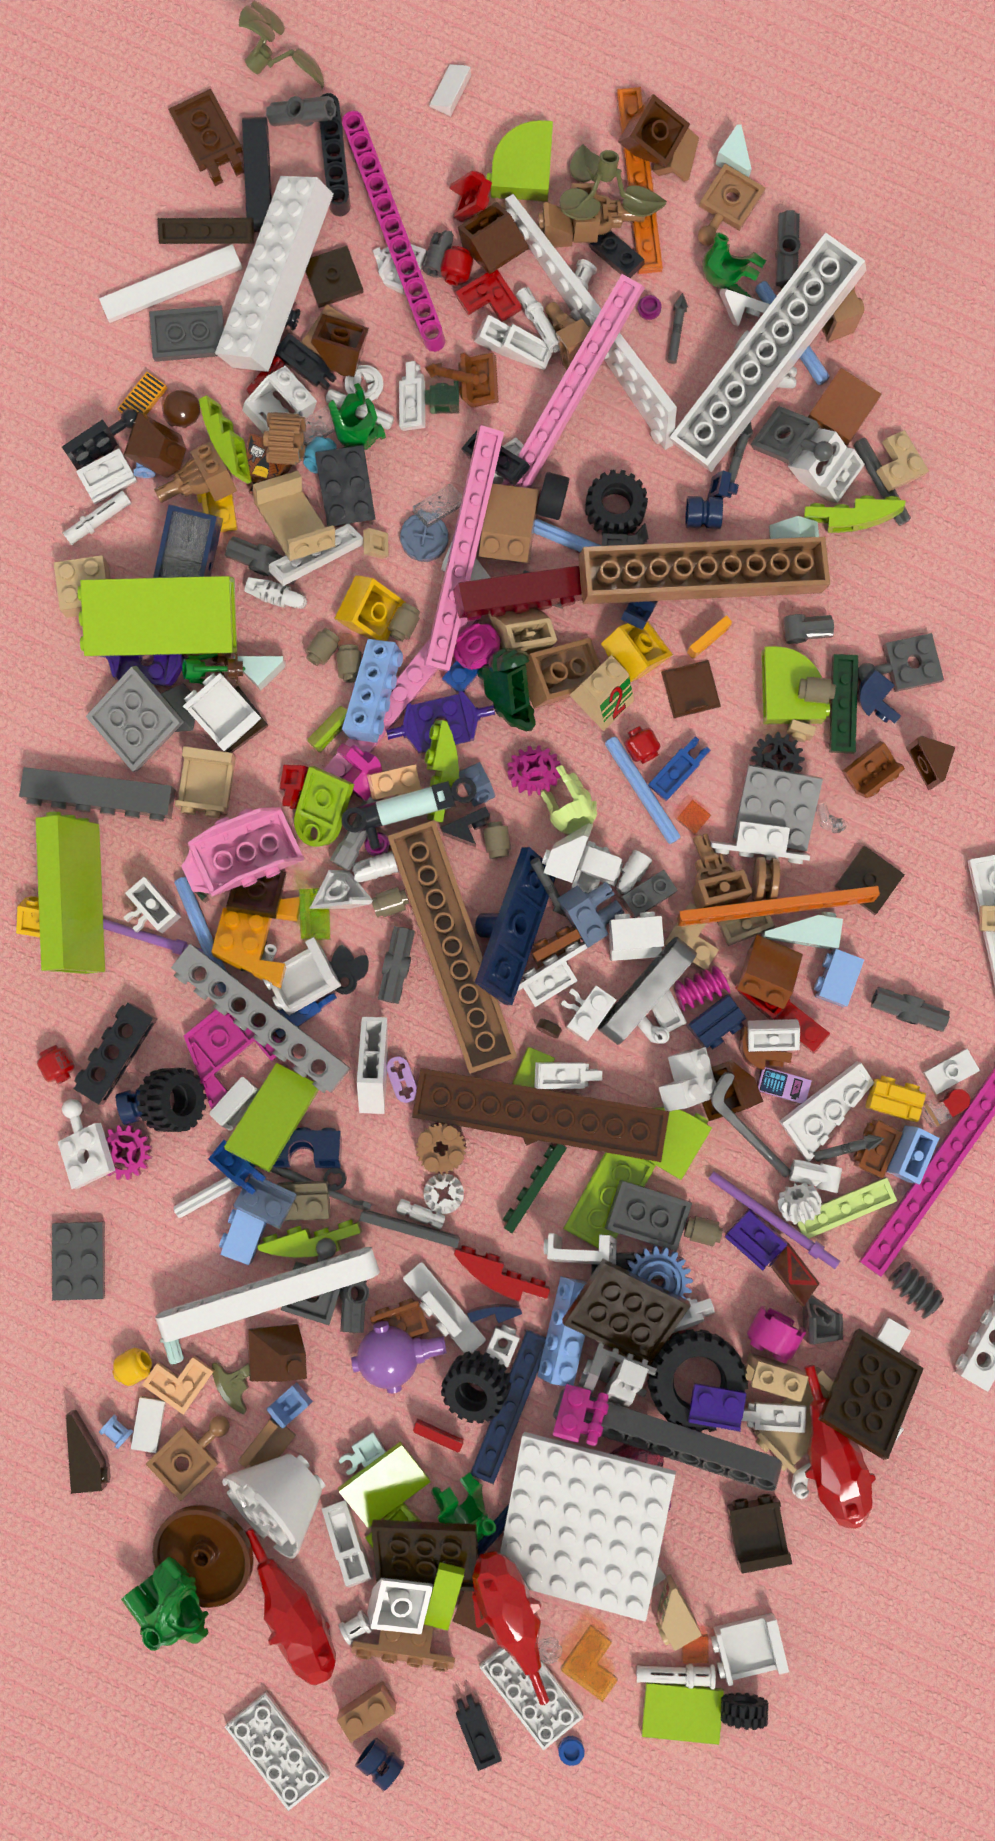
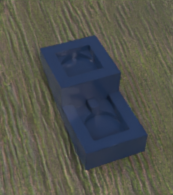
M658 601L630 602L621 620L643 630Z
M492 1304L467 1310V1314L471 1323L495 1314L498 1323L521 1315L522 1310L520 1306Z

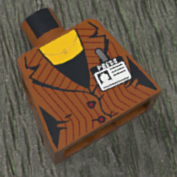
M253 434L249 436L246 451L252 482L249 490L251 495H253V484L288 474L292 467L290 464L268 463L266 461L268 446H264L262 437Z

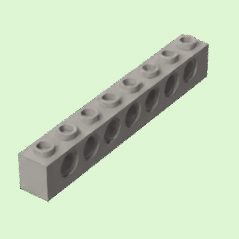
M189 944L171 968L176 971L174 977L185 985L187 982L196 987L194 992L204 1000L208 997L215 1002L213 1007L223 1015L231 1014L236 1018L233 1021L234 1024L244 1031L248 1028L254 1032L253 1038L264 1047L268 1043L275 1049L273 1054L283 1062L287 1059L295 1065L292 1069L305 1078L306 1075H309L315 1080L313 1085L321 1092L325 1093L326 1090L333 1092L351 1069L195 946ZM200 967H204L207 973L206 977L201 981H197L195 971ZM223 982L226 985V992L222 996H217L214 988L218 983ZM238 998H243L246 1001V1008L241 1012H237L234 1009V1002ZM263 1013L266 1017V1023L258 1028L254 1025L253 1020L257 1014ZM277 1029H283L286 1033V1038L281 1043L275 1042L273 1034ZM298 1044H302L306 1048L305 1056L300 1059L293 1055V1049ZM319 1059L323 1060L326 1064V1069L322 1074H316L313 1071V1064Z

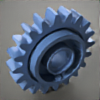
M656 1245L653 1246L652 1253H649L644 1247V1256L641 1257L635 1252L634 1256L637 1261L635 1263L627 1261L628 1265L632 1268L627 1271L650 1282L654 1276L661 1275L664 1282L660 1287L684 1299L686 1298L683 1296V1293H692V1290L686 1287V1284L692 1283L693 1279L685 1277L691 1269L689 1267L682 1268L686 1262L684 1258L676 1261L678 1256L676 1251L668 1256L667 1247H664L661 1253H659Z

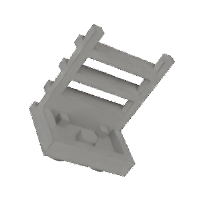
M599 1342L593 1360H587L578 1386L591 1390L590 1396H592L597 1380L608 1383L611 1378L609 1375L614 1362L621 1363L624 1359L647 1368V1373L655 1375L657 1369L648 1366V1360L643 1359L642 1363L632 1360L634 1356L632 1354H628L627 1357L619 1355V1349L614 1348L613 1352L603 1349L604 1344ZM641 1389L636 1394L645 1397L647 1390Z

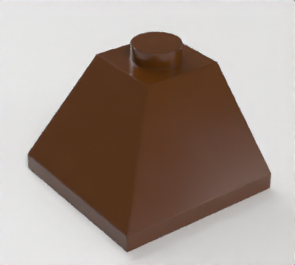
M652 94L629 121L618 142L636 157L666 167L689 128L690 123L656 95Z
M322 314L312 336L311 343L331 371L337 372L342 376L355 377L369 328Z
M137 412L124 456L164 478H168L181 468L186 451L183 438L179 433L145 414Z
M732 1060L711 1067L716 1084L725 1072H731L735 1076L724 1096V1103L734 1113L764 1102L755 1078ZM711 1099L702 1102L709 1121L723 1117L714 1108Z
M298 1324L247 1329L250 1381L285 1382L307 1379L306 1352Z

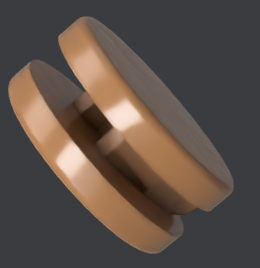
M757 857L752 879V899L754 902L762 901L764 891H766V900L777 899L780 884V861L778 858H771L768 864L765 857Z

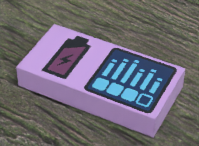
M765 1067V1070H761L757 1085L762 1093L802 1104L807 1100L812 1080Z

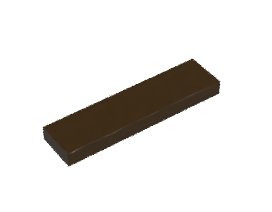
M157 218L159 244H254L253 218Z

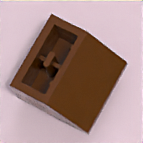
M498 202L458 226L462 247L467 249L471 257L489 274L529 249L511 214Z

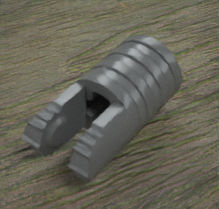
M445 230L442 234L438 232L433 234L422 267L423 272L436 278L442 277L440 267L445 251L451 249L454 236L452 231Z

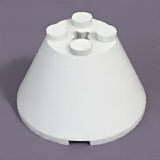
M286 1454L227 1475L223 1479V1485L226 1486L228 1484L230 1490L226 1493L242 1517L263 1539L266 1536L276 1543L273 1547L275 1550L288 1558H295L301 1549L322 1489L325 1487L322 1479L309 1471L310 1465L307 1460L301 1455L295 1457L292 1454Z

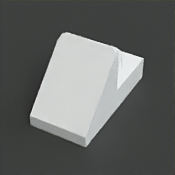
M721 288L719 292L730 320L736 326H739L745 308V313L759 317L760 313L764 314L770 306L768 303L728 289Z
M585 846L577 869L603 883L607 882L610 886L615 887L623 863H621L622 859L620 857Z

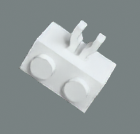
M143 877L125 892L138 909L128 913L123 918L129 922L133 917L138 918L143 914L138 919V924L133 927L137 933L144 927L147 920L157 931L164 933L181 918L179 913L146 877Z
M598 986L593 988L586 1000H582L574 989L570 990L569 993L575 997V1001L581 1007L576 1006L574 1003L568 1004L565 1000L561 1003L565 1008L576 1011V1014L566 1028L585 1042L590 1039L616 1002L615 998Z

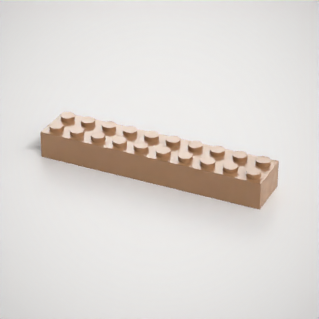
M825 537L583 547L578 556L583 604L822 593L830 585Z
M435 820L387 836L469 1074L517 1058L498 1000L474 983L483 957Z

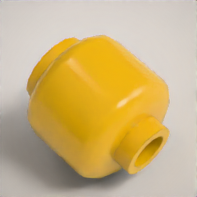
M136 1347L130 1348L115 1358L113 1362V1376L116 1381L121 1382L123 1385L133 1386L149 1376L152 1360L145 1350Z

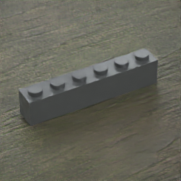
M23 767L19 797L26 800V804L32 806L50 803L51 807L56 809H66V806L76 807V811L89 813L91 809H97L104 815L114 816L115 812L125 813L124 816L128 818L139 819L140 815L149 816V820L164 822V818L172 819L176 790L170 785Z

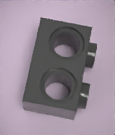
M662 870L623 895L620 901L632 918H638L640 913L652 909L678 890L665 870Z

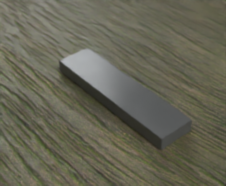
M363 1210L359 1219L362 1222L454 1248L458 1247L460 1240L458 1235L370 1210Z

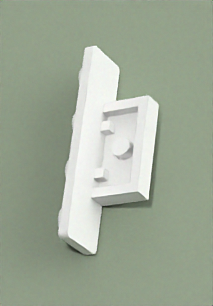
M739 821L736 844L710 840V847L715 848L714 852L729 854V851L732 850L739 851V856L754 857L755 853L763 854L767 860L785 857L788 858V862L803 864V860L810 861L808 853L787 851L790 828L785 826Z
M575 941L564 948L565 953L558 957L554 954L543 961L544 966L537 970L535 967L523 973V979H521L517 991L524 988L536 1007L574 984L578 980L566 961L588 947L584 942L578 943Z
M419 1263L403 1277L405 1283L422 1302L420 1304L421 1309L428 1317L434 1316L438 1321L436 1327L445 1337L449 1335L463 1353L470 1351L472 1354L486 1341V1338L470 1322L466 1314L423 1263Z

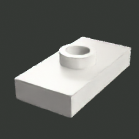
M964 1049L924 1071L923 1075L933 1093L937 1095L980 1070L969 1050Z

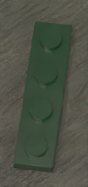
M833 654L831 684H835L836 688L834 699H831L829 753L854 754L856 752L858 655Z
M550 1144L543 1155L547 1158L542 1167L537 1165L530 1175V1178L533 1179L532 1183L528 1188L524 1186L516 1197L519 1201L515 1209L509 1208L502 1221L506 1222L504 1229L513 1234L566 1151V1146Z

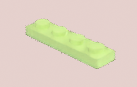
M884 1177L821 1204V1214L815 1215L814 1220H806L805 1225L802 1221H799L797 1227L800 1233L807 1238H811L897 1202L888 1178Z

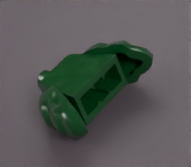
M502 648L491 655L487 665L479 668L478 677L484 682L485 695L493 702L496 714L502 717L510 727H516L526 732L532 731L536 725V720L534 717L535 710L530 705L526 669V663L530 661L527 652L522 650Z

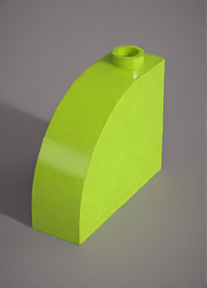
M537 120L520 124L501 139L493 156L492 173H487V179L492 182L491 198L505 199L514 194L518 200L548 202L553 121Z
M776 646L764 647L761 652L763 724H789L792 720L806 724H822L830 714V703L805 702L804 699L798 698L801 678H822L816 666L806 656L793 649Z
M664 1107L652 1108L665 1111ZM682 1110L669 1111L662 1161L650 1162L682 1180L712 1127L707 1125L708 1119L697 1113L692 1116Z

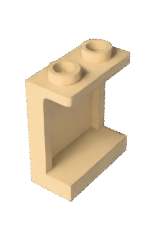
M183 746L182 757L184 758L179 796L178 800H175V806L181 809V813L195 815L196 811L205 812V816L220 818V814L227 815L236 757L233 753Z
M749 1352L745 1366L747 1371L746 1379L752 1381V1387L795 1401H802L808 1381V1376L798 1367Z

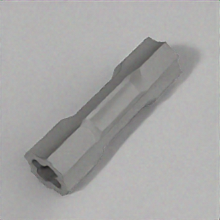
M369 797L367 801L363 800L360 806L376 802L377 800ZM358 813L351 825L352 827H358L362 822V818ZM348 831L343 841L338 844L330 861L350 871L359 855L361 846L367 838V832L353 833Z

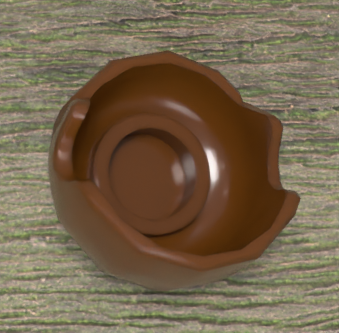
M185 390L171 392L166 397L162 406L163 417L172 427L186 428L194 424L200 415L198 398L193 393Z

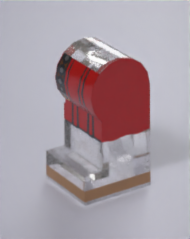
M963 1089L950 1090L945 1094L944 1099L935 1104L932 1101H925L921 1113L930 1128L938 1127L967 1109L970 1105V1096Z

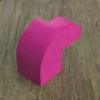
M342 743L336 751L352 765L351 769L342 779L355 784L352 792L357 797L367 801L371 797L367 775L382 772L381 764L375 755L367 751L363 753L355 745L349 747Z

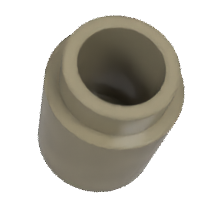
M403 603L401 607H398L387 628L391 632L390 636L401 642L404 639L409 640L420 619L418 617L420 611L407 603Z
M326 628L322 632L319 631L305 649L307 660L316 666L319 664L325 665L338 648L339 637Z
M342 645L338 647L339 652L336 653L338 677L347 683L356 682L362 661L361 652L358 651L357 645Z
M801 678L798 698L804 699L805 702L828 704L829 699H834L836 685L831 684V679Z
M502 822L488 823V828L483 829L486 853H489L490 859L508 857V850H511L508 826H503Z
M399 887L376 894V897L371 898L377 917H387L405 911V905L409 904L405 890L400 891Z
M695 1216V1218L688 1217L684 1237L690 1238V1241L713 1247L715 1242L720 1243L723 1228L719 1227V1222L698 1216Z

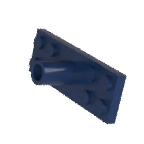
M530 847L521 848L499 913H481L475 922L477 934L482 938H490L474 983L504 1005H513L549 899L544 886L530 864L534 858H539L542 863L543 858ZM549 875L554 884L556 877Z

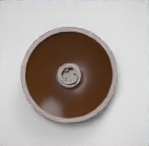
M193 1505L177 1510L160 1526L153 1542L152 1555L155 1569L168 1557L175 1559L187 1570L189 1577L195 1578V1593L199 1598L200 1607L203 1608L222 1606L234 1600L247 1585L253 1571V1550L245 1531L231 1516L214 1507Z

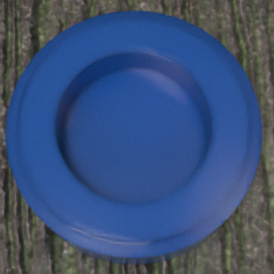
M567 1736L559 1743V1757L564 1764L575 1766L583 1760L585 1753L584 1745L579 1738Z

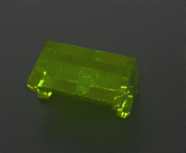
M320 888L299 889L300 930L303 941H308L313 937L316 940H330V909H310Z

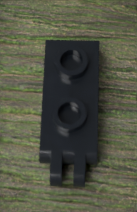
M611 230L605 234L598 235L597 242L589 243L592 251L619 274L629 278L645 265L644 258Z
M290 333L278 345L275 356L282 359L284 363L314 387L320 384L327 390L330 384L324 378L326 377L331 382L337 379L330 372L331 370L323 359Z
M472 1694L466 1696L469 1704L468 1707H465L462 1698L456 1700L459 1710L456 1711V1716L476 1768L480 1771L501 1762L502 1756L481 1703H475Z

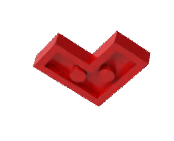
M498 269L491 274L485 273L455 292V296L468 315L489 303L499 320L503 322L522 310L521 304Z

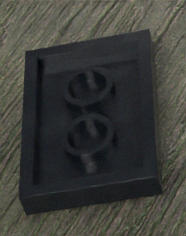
M364 444L316 451L315 457L327 527L376 520Z

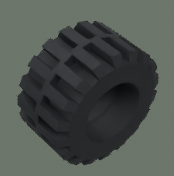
M610 470L609 475L604 472L600 474V479L595 478L593 480L592 486H589L587 492L585 514L588 515L589 524H594L593 529L596 532L602 530V535L603 533L628 535L629 531L633 533L636 531L637 526L641 525L647 509L648 498H646V488H642V481L640 479L635 481L636 475L631 473L627 476L625 475V470H621L620 474L616 473V470ZM618 494L628 500L630 509L622 514H613L605 509L602 500L609 495Z
M162 1068L150 1072V1076H146L143 1079L144 1084H140L138 1090L141 1092L140 1095H137V1101L140 1104L137 1108L138 1112H142L140 1116L142 1121H147L146 1125L158 1132H182L190 1130V1127H195L198 1124L197 1120H201L203 1117L202 1110L206 1109L204 1099H207V1095L203 1092L205 1086L200 1084V1077L194 1075L192 1070H186V1068ZM171 1091L174 1094V1106L172 1109L170 1106Z
M468 1351L463 1356L459 1355L453 1361L441 1385L443 1387L441 1396L445 1397L443 1402L445 1405L450 1406L449 1411L452 1414H458L457 1417L459 1419L465 1418L469 1423L477 1421L480 1424L484 1420L487 1422L491 1421L494 1416L496 1417L500 1413L510 1393L511 1383L509 1381L511 1377L509 1373H505L507 1368L504 1364H499L500 1360L495 1357L493 1359L486 1352L483 1355L480 1351H474L473 1354ZM468 1382L480 1386L484 1391L474 1389Z

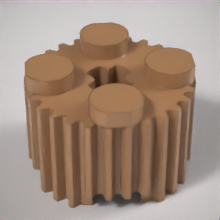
M268 412L267 426L269 431H264L263 444L268 446L266 461L268 463L297 465L300 461H304L306 446H304V431L306 432L305 417H300L299 414Z
M435 1123L434 1127L430 1125L429 1129L425 1128V1132H421L416 1143L418 1147L415 1150L418 1151L416 1156L420 1157L418 1161H422L421 1165H424L426 1170L435 1172V1174L438 1172L440 1174H443V1172L447 1174L449 1170L453 1172L454 1168L457 1169L458 1165L462 1164L465 1158L464 1155H466L464 1151L467 1146H464L466 1141H463L464 1136L460 1135L461 1131L458 1132L457 1128L452 1127L453 1125L448 1126L446 1123L444 1125L442 1123L437 1125ZM442 1141L443 1145H448L445 1155L435 1152L434 1147H437V1142Z

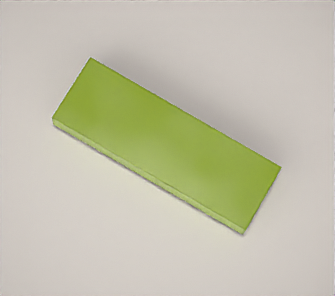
M439 1563L424 1625L449 1630L465 1568Z

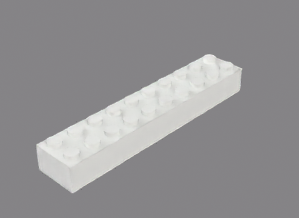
M825 232L671 434L670 439L673 444L708 471L712 472L866 272L865 260Z

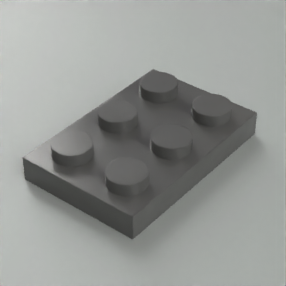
M222 305L149 311L154 362L217 357L215 352L224 330Z
M620 1179L604 1228L677 1251L692 1203Z
M105 1221L52 1223V1301L104 1299Z

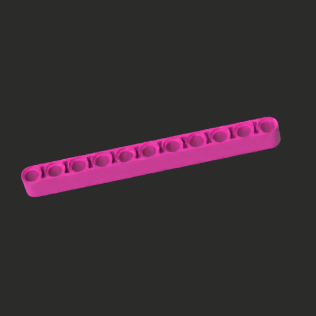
M349 111L343 116L342 124L426 349L432 352L439 351L446 342L440 321L363 116L358 111ZM400 250H405L403 253H397ZM407 271H413L411 274H405ZM415 292H421V294L413 296ZM423 313H429L426 317H420ZM431 334H438L435 338H428Z

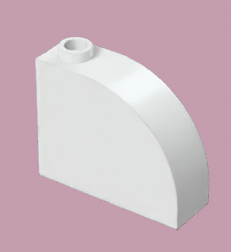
M362 1017L357 1072L359 1113H385L388 1058L387 1017Z

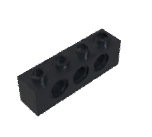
M127 1003L126 1006L122 1005L115 1015V1018H117L116 1022L112 1027L109 1026L101 1037L104 1041L99 1049L95 1048L88 1057L90 1063L85 1070L82 1069L74 1080L76 1085L73 1089L98 1105L105 1104L158 1020L132 1003ZM126 1024H130L133 1028V1033L128 1038L122 1035V1028ZM115 1045L119 1049V1055L116 1059H111L108 1051L110 1047ZM99 1067L104 1068L106 1072L105 1078L101 1081H98L95 1077V1071Z

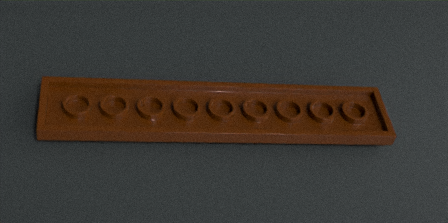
M421 1068L412 1118L661 1162L670 1112Z

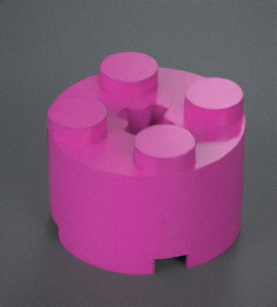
M762 1305L750 1325L747 1335L753 1347L760 1351H763L765 1348L773 1352L772 1356L775 1359L787 1363L788 1359L794 1357L807 1331L802 1326L798 1330L793 1326L795 1323L793 1319L777 1310L769 1308L766 1312L765 1306Z

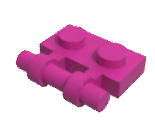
M566 1384L553 1436L578 1443L582 1433L588 1435L587 1444L596 1446L598 1437H601L603 1427L601 1426L603 1417L607 1414L609 1408L607 1404L608 1394L599 1393L597 1401H590L591 1390ZM586 1411L594 1413L591 1423L584 1422Z

